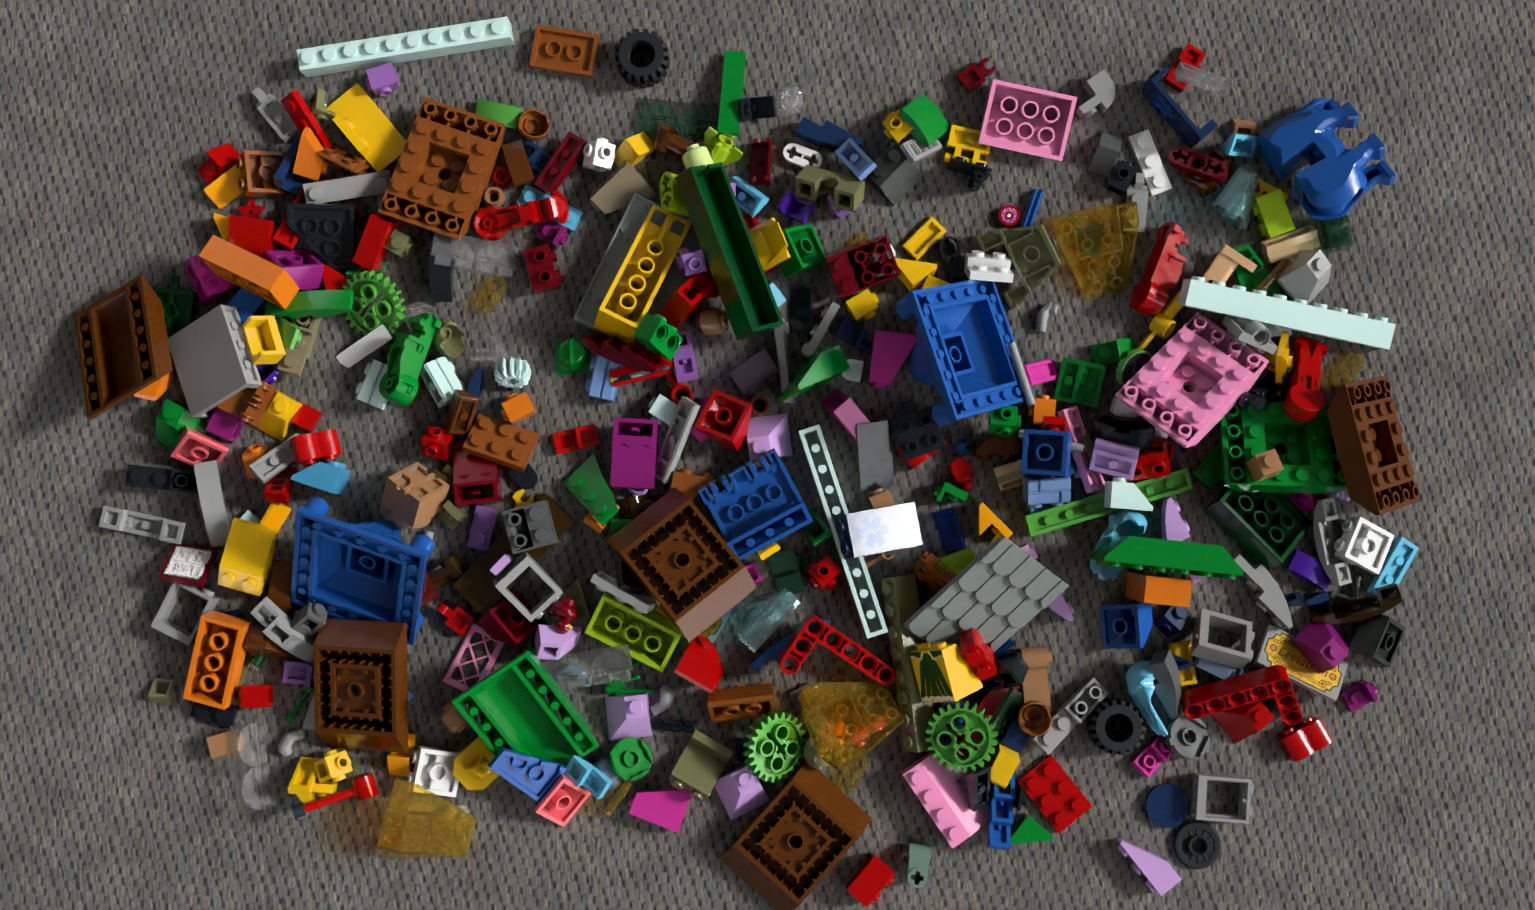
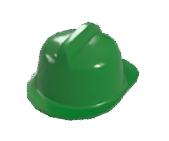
M569 338L558 342L556 347V372L558 376L590 369V350L581 345L582 341Z

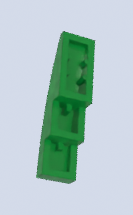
M725 50L718 135L739 136L738 99H742L746 52Z
M352 290L297 292L286 310L267 301L265 316L274 315L275 319L289 316L293 320L312 316L315 319L349 312L352 311L354 292Z

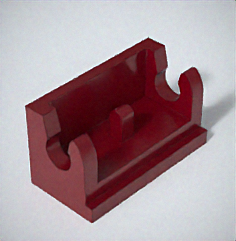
M755 138L751 142L749 184L770 186L772 138H766L765 141H758Z

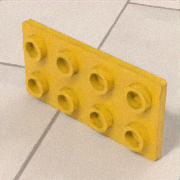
M358 83L326 108L335 113V117L332 120L377 172L385 170L401 156L406 140Z

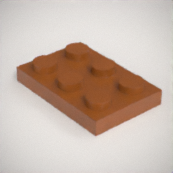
M536 25L529 66L533 69L593 78L600 36Z
M479 413L463 445V452L524 473L538 443L540 434Z

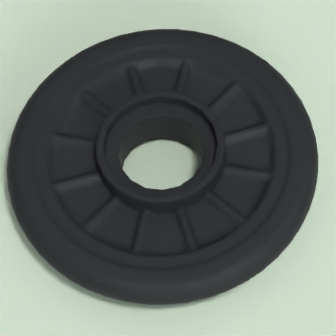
M1191 821L1182 825L1176 832L1173 840V849L1177 859L1186 867L1204 869L1211 866L1218 859L1221 852V840L1218 832L1210 824L1203 821ZM1196 839H1200L1203 842V846L1199 851L1192 849V842Z

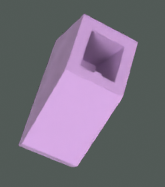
M539 624L534 638L536 656L538 659L559 660L578 644L582 628L573 627L566 634H559L555 629V625Z

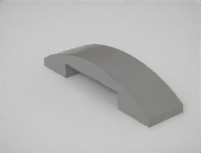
M217 460L194 463L200 504L211 547L226 545L231 525L227 516Z
M1333 497L1317 501L1313 530L1317 553L1326 574L1335 586H1342L1352 583L1348 561L1340 562V559L1334 556L1336 540L1331 520L1339 518Z
M105 505L103 506L99 527L156 538L175 544H181L186 523Z

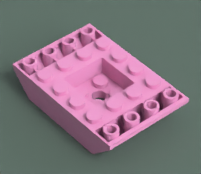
M1197 312L1115 394V397L1179 444L1188 448L1197 445L1240 400L1241 395L1251 389L1269 363V360L1247 345L1239 344L1234 340V336ZM1192 386L1195 391L1187 392L1183 387Z

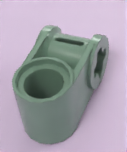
M909 843L906 877L912 887L921 888L927 881L931 846ZM916 871H919L922 878H918V881L915 882L911 875H915Z

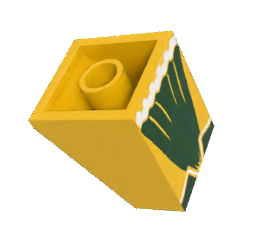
M941 641L930 645L929 642L918 644L917 649L909 652L922 703L956 702L983 688L981 681L974 674L971 666L962 658L961 651L956 644H946V641Z

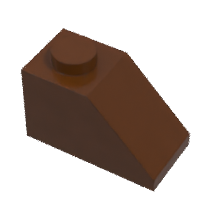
M249 626L244 647L250 655L294 660L295 655L280 647L263 633L266 627Z

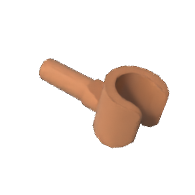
M881 552L875 558L865 563L866 567L869 568L882 560H890L894 557V554L887 558L884 556V552Z

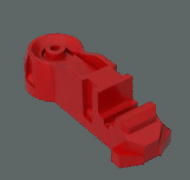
M560 190L552 192L553 197L527 202L528 204H517L505 208L496 206L481 208L475 214L473 223L476 233L482 239L495 241L504 238L511 230L558 219L560 224L568 222L570 210L567 199Z
M1173 221L1166 222L1158 229V238L1141 281L1130 299L1131 309L1146 316H1156L1162 311L1168 299V292L1178 282L1183 263L1187 260V258L1177 253L1178 248L1175 246L1186 244L1188 239L1184 235L1181 226Z
M1297 337L1293 347H1296L1293 356L1295 362L1289 373L1291 379L1288 382L1284 412L1291 420L1304 423L1316 417L1324 406V397L1319 391L1322 356H1325L1328 352V346L1319 340Z

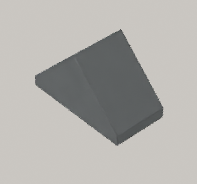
M1102 131L1087 171L1108 178L1120 153L1122 138Z

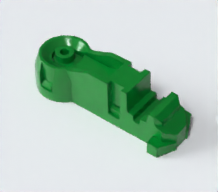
M421 313L407 317L406 322L411 324L409 328L412 329V332L407 334L396 332L395 336L397 337L387 355V371L379 384V392L387 401L402 407L410 404L415 398L418 391L420 371L436 328L440 329L442 324L435 315Z

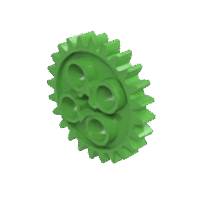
M365 270L347 279V284L342 286L344 290H352L354 292L352 311L345 312L348 314L345 320L352 321L350 327L356 326L357 334L363 331V336H366L383 324L389 334L393 335L399 331L398 327L403 325L401 320L406 318L401 313L406 310V307L401 305V302L405 301V299L398 296L402 291H395L396 283L390 285V277L388 276L383 279L381 272L375 274L374 270L370 272ZM382 295H384V297L380 301L375 303V300L379 299ZM371 307V310L366 312L365 315L362 316V313Z
M959 700L954 707L948 702L947 710L940 706L939 711L941 714L934 712L932 716L935 720L929 719L928 721L931 727L926 728V733L930 734V736H927L925 741L932 743L927 749L935 750L932 758L939 756L938 764L941 765L946 762L947 770L952 765L956 773L959 767L963 768L964 773L967 772L968 767L975 771L976 764L984 767L983 759L988 762L990 761L991 757L988 753H995V749L992 746H996L998 741L993 738L998 736V732L991 730L995 728L996 723H989L991 715L984 717V708L980 711L976 710L977 703L971 708L967 700L964 706H961ZM962 717L966 723L964 725H957L954 719ZM979 731L982 733L983 738L979 740L974 739L971 733ZM944 733L949 734L952 740L945 742L941 739L940 735ZM958 735H966L965 738H961V740L957 738ZM966 748L969 754L962 756L958 753V749Z
M777 710L776 713L769 711V716L762 714V721L755 720L757 725L755 728L750 726L752 734L746 735L749 742L744 743L743 746L747 747L748 750L743 752V755L748 757L744 762L750 765L748 770L753 772V776L765 782L770 781L774 783L775 780L780 782L782 776L788 778V771L795 772L794 765H801L798 759L804 758V755L801 753L804 747L802 743L807 738L802 736L806 731L800 728L802 722L797 721V717L785 711Z

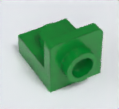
M943 482L942 485L938 484L933 493L936 497L934 501L940 503L944 493L948 494L946 498L956 503L959 500L965 501L969 494L947 482Z

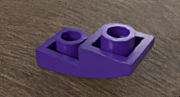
M1294 549L1285 568L1298 578L1306 579L1319 590L1326 591L1331 580L1321 562L1298 549Z

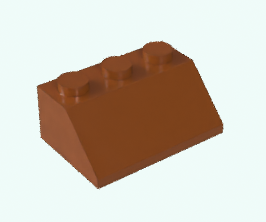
M758 682L750 686L739 684L733 688L716 687L712 694L707 692V707L711 723L762 717V714L769 716V711L776 713L773 684L767 682Z

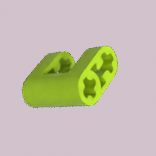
M668 171L665 172L660 179L662 209L690 218L675 179L678 175Z

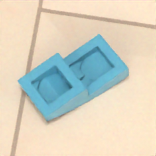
M576 755L572 756L566 766L568 769L564 772L577 787L583 785L597 800L603 798L613 782L595 766Z

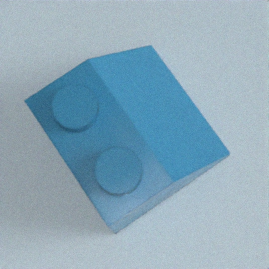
M328 459L327 463L318 462L292 475L290 480L329 493L343 495L351 470L346 469L347 465Z

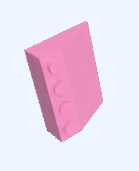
M993 79L990 83L978 143L1062 161L1077 97Z
M931 750L902 770L901 773L953 849L987 823L988 805L974 812L968 808V789L958 783L957 780L974 771L971 767H968L967 772L964 773L963 768L959 767L956 773L952 765L947 770V763L944 762L939 765L940 757L932 758L935 750ZM958 750V753L960 755L965 756L962 752Z

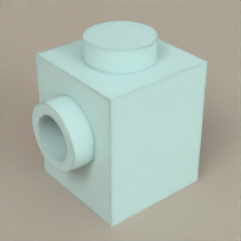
M661 394L658 397L654 396L648 405L650 408L648 412L652 415L650 419L658 420L659 425H662L664 422L670 426L678 405Z

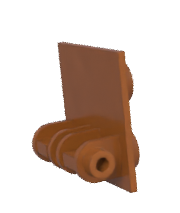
M334 146L316 153L325 158V161L329 162V166L340 171L345 169V173L350 176L366 174L365 169L371 167V164L367 163L364 157L359 155L353 156L347 153L348 150L341 146Z
M261 380L262 385L258 388H245L217 405V407L257 426L277 388Z
M926 551L910 570V573L915 574L916 582L927 588L929 594L933 597L957 575L949 569L942 576L941 574L948 567L945 566L939 573L937 569L942 565V562L934 569L933 567L939 559Z

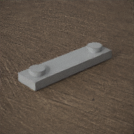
M389 170L304 183L302 185L306 203L321 204L385 193L391 177Z
M782 318L784 324L774 329L782 393L792 380L787 334L790 333L788 322H785L784 318ZM798 395L783 402L793 404Z
M681 396L656 460L655 477L664 484H669L700 408L697 403L688 397Z

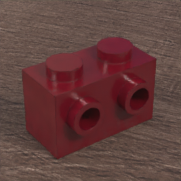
M549 244L523 250L533 291L536 294L560 289V282H563L561 270H556L555 262L558 261L556 250H551Z

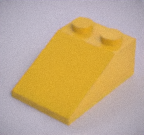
M235 517L231 524L219 566L218 585L260 596L269 586L271 580L277 529Z

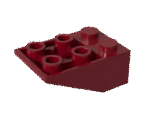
M887 235L852 244L822 255L839 298L901 275Z
M465 441L454 442L453 488L455 506L503 502L500 465L463 452Z

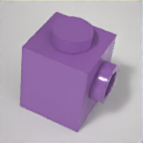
M391 63L366 70L368 76L365 78L366 85L369 91L372 90L376 95L388 96L392 94L393 90L401 88L395 68Z

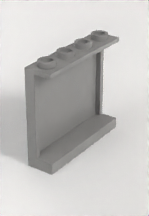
M220 304L168 338L170 352L192 417L208 418L210 416L209 410L245 388H258L262 385L257 367L252 365L241 327L242 322L235 306Z

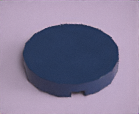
M1159 784L1148 792L1145 798V811L1153 823L1160 827L1172 828L1180 825L1186 819L1189 813V801L1186 794L1173 784Z

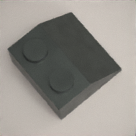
M893 142L874 161L877 167L865 180L894 207L923 175L915 163L911 164L901 148Z
M1383 614L1358 621L1359 626L1356 633L1350 639L1349 649L1390 668L1406 628L1391 617Z

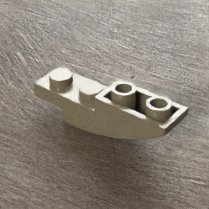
M306 316L292 320V323L297 324L300 328L302 337L298 345L295 344L294 350L285 347L286 354L280 360L277 368L279 372L297 377L301 376L306 360L310 359L321 318L315 319L312 316Z

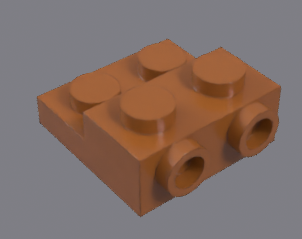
M244 150L240 157H237L236 166L238 170H241L242 178L238 180V187L240 191H243L244 197L290 195L273 186V177L287 152Z

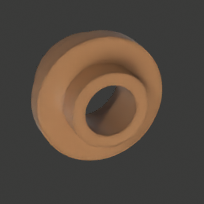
M490 187L485 191L483 199L488 207H500L505 201V195L500 188ZM493 194L498 195V199L496 201H491V196Z

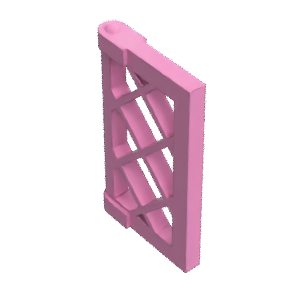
M472 623L442 681L464 692L470 688L466 680L477 676L478 678L480 677L481 673L476 661L488 657L489 661L484 670L491 671L505 643L491 639L477 623ZM474 632L480 633L483 640L471 644L470 640ZM493 640L498 643L492 654L489 652L486 641ZM484 642L487 655L475 659L472 646ZM469 647L473 660L461 663L460 659L466 648ZM474 662L477 674L465 678L462 665ZM459 666L463 679L457 681L451 678L456 667Z

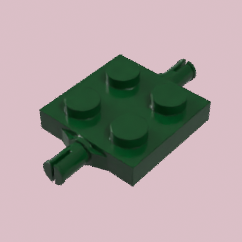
M171 275L170 287H152L162 301L168 338L191 324L194 319L197 293L179 289L181 277L179 275Z

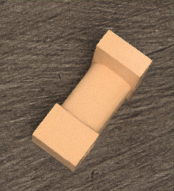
M1225 244L1202 277L1205 278L1204 282L1206 283L1209 280L1226 282L1239 264L1252 273L1258 265Z

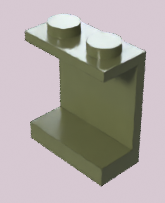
M695 730L667 780L676 789H684L689 792L693 799L706 802L734 751Z

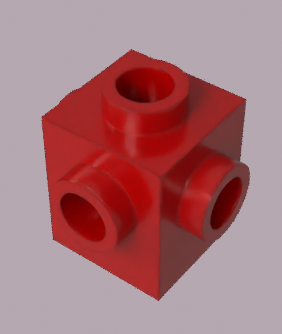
M428 426L426 432L422 433L419 439V445L422 446V455L447 461L453 448L454 434L447 433L446 429Z
M826 555L822 560H816L808 567L807 581L813 589H819L821 593L826 589L829 591L838 583L837 579L841 577L842 570Z

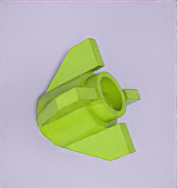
M710 126L704 134V146L708 148L713 163L722 162L724 166L738 161L743 152L737 147L732 148L733 140L736 136L727 137L720 134L716 137L718 132Z

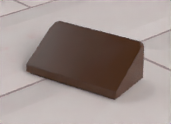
M454 390L444 422L447 433L469 434L480 400L478 396L462 390Z

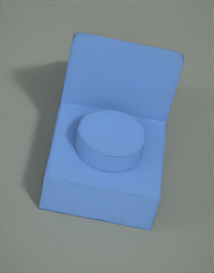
M850 137L834 152L861 181L877 167Z

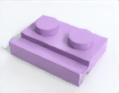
M1096 438L1089 470L1133 480L1140 448Z

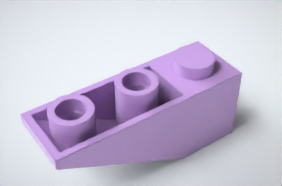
M1120 838L1116 839L1119 843L1117 849L1124 858L1130 857L1133 861L1131 867L1138 875H1144L1147 879L1144 883L1152 893L1156 891L1162 896L1182 880L1164 858Z

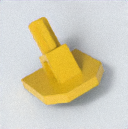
M1282 331L1279 346H1277L1278 348L1274 354L1266 351L1262 354L1256 351L1269 360L1265 368L1275 372V383L1281 386L1284 384L1287 370L1292 369L1293 356H1289V332ZM1247 343V346L1253 349L1252 345Z
M479 736L457 754L453 760V775L467 790H484L499 776L488 766L495 755Z

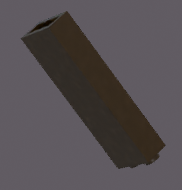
M543 492L535 502L548 501L559 542L577 522L547 493ZM507 531L452 585L456 589L454 593L461 600L464 601L466 599L471 604L470 609L478 616L480 614L484 616L505 597L494 586L493 580L499 575H494L490 569L504 554H509L514 559V562L524 553L512 554ZM556 544L526 552L538 563ZM530 566L526 568L506 588L511 591L532 568Z

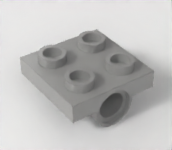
M1227 315L1222 320V324L1227 328L1226 332L1234 336V340L1239 344L1246 346L1248 343L1252 345L1253 349L1262 354L1265 351L1274 354L1278 347L1270 340V331L1261 322L1252 321L1246 324Z

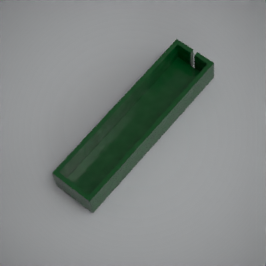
M723 163L688 168L675 177L737 341L765 334L782 326L784 322Z

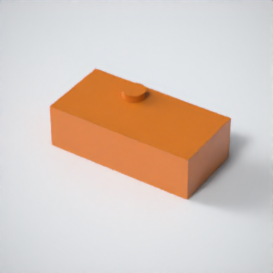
M215 235L211 237L199 254V257L216 276L285 310L300 289L285 269Z
M1144 570L1143 573L1127 571L1125 597L1143 603L1189 607L1192 580L1157 575V571Z
M213 610L201 615L183 699L223 710L234 704L247 651L244 645L249 626H252L253 621Z

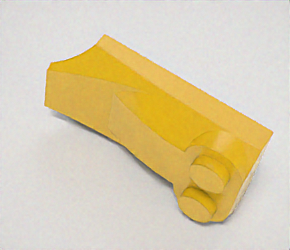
M770 218L748 230L764 272L791 257L779 222L775 221L774 218Z

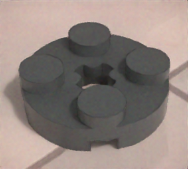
M1179 716L1168 725V735L1165 738V744L1176 756L1191 760L1206 753L1209 748L1210 737L1207 736L1205 730L1207 727L1201 719H1189L1186 716ZM1188 732L1190 733L1191 741H1186L1184 735Z

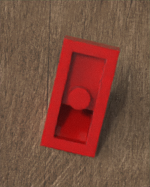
M230 143L210 149L206 152L210 158L197 168L196 171L210 185L236 165L237 157H240V154Z

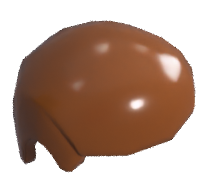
M526 110L518 119L519 133L525 139L536 142L544 139L549 133L551 125L549 124L548 116L539 110ZM538 123V130L535 132V128Z
M1029 700L1021 705L1018 711V723L1025 733L1030 736H1041L1048 732L1052 724V718L1045 704L1038 700Z

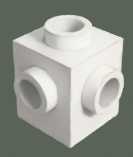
M600 137L588 141L583 150L584 160L582 167L598 172L610 171L615 160L616 145L610 144L607 139Z

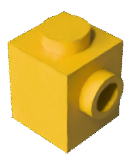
M866 289L847 300L845 306L855 322L863 318L867 321L876 315L875 311L879 307L877 304L880 302L874 292L870 293Z

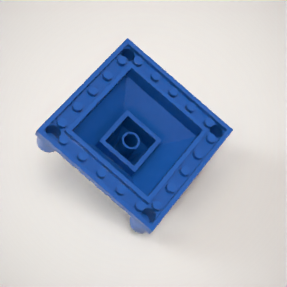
M969 280L908 292L906 296L897 300V314L905 320L914 316L917 320V344L912 353L910 372L917 381L933 386L940 397L944 399L943 402L934 405L932 408V418L937 424L944 426L963 418L1026 401L1007 344L1015 342L994 281Z
M311 497L304 506L300 505L296 510L291 603L302 607L308 602L315 605L321 604L328 611V616L338 619L406 622L407 644L413 646L417 633L424 622V617L419 612L426 562L435 547L433 540L427 535L419 534L414 537L410 545H407L400 540L399 527L392 521L375 520L354 524L338 521L330 517L327 518L326 514L329 511V506L324 499L319 497Z

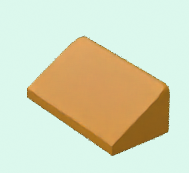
M234 165L204 189V192L219 209H222L243 193L238 187V180L242 178L241 170H238L237 166Z
M271 503L259 524L277 529V534L292 509L283 503Z

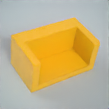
M249 316L241 327L252 365L277 364L286 353L275 316Z

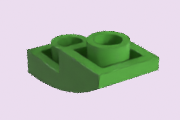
M478 99L475 114L506 125L505 128L518 130V119L523 109Z
M285 317L276 318L283 346L294 350L295 344L298 345L302 337L300 328L297 324L288 322Z

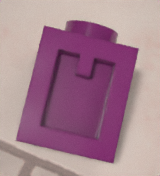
M547 221L541 224L535 237L558 249L560 245H565L569 234H567L568 229L565 226H560L553 221Z
M1291 493L1290 497L1294 501L1295 506L1301 512L1315 507L1318 500L1325 499L1330 493Z
M1364 680L1339 693L1350 712H1354L1370 702L1376 703L1379 701L1376 687L1371 682L1369 683Z

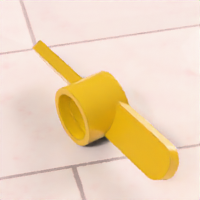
M1181 291L1175 295L1161 313L1154 317L1149 326V334L1136 349L1144 350L1155 335L1165 340L1173 333L1177 324L1173 318L1183 307L1178 305Z

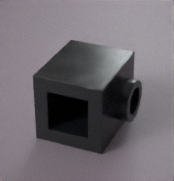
M1118 160L1114 164L1103 187L1123 196L1137 169L1133 168V165L1128 161Z

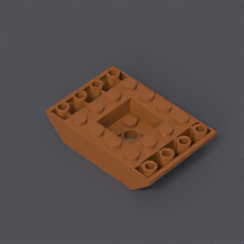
M425 97L377 212L460 241L472 226L475 214L478 211L502 149L506 125ZM443 171L451 173L450 178L447 180H442L439 176Z

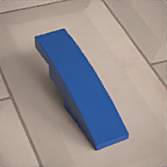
M827 618L824 619L825 622L830 623ZM818 622L810 624L808 630H816ZM793 633L767 648L750 663V666L756 671L771 656L777 661L780 652ZM799 640L796 643V648L802 649L806 645V640Z
M1013 773L1005 789L991 783L990 804H988L987 848L1009 850L1011 848L1010 826L1013 824V801L1016 799L1015 773Z

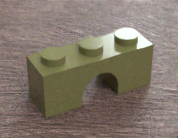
M807 164L795 177V196L815 201L820 195L831 194L834 196V207L854 212L864 200L865 181L863 180L861 181L860 179Z

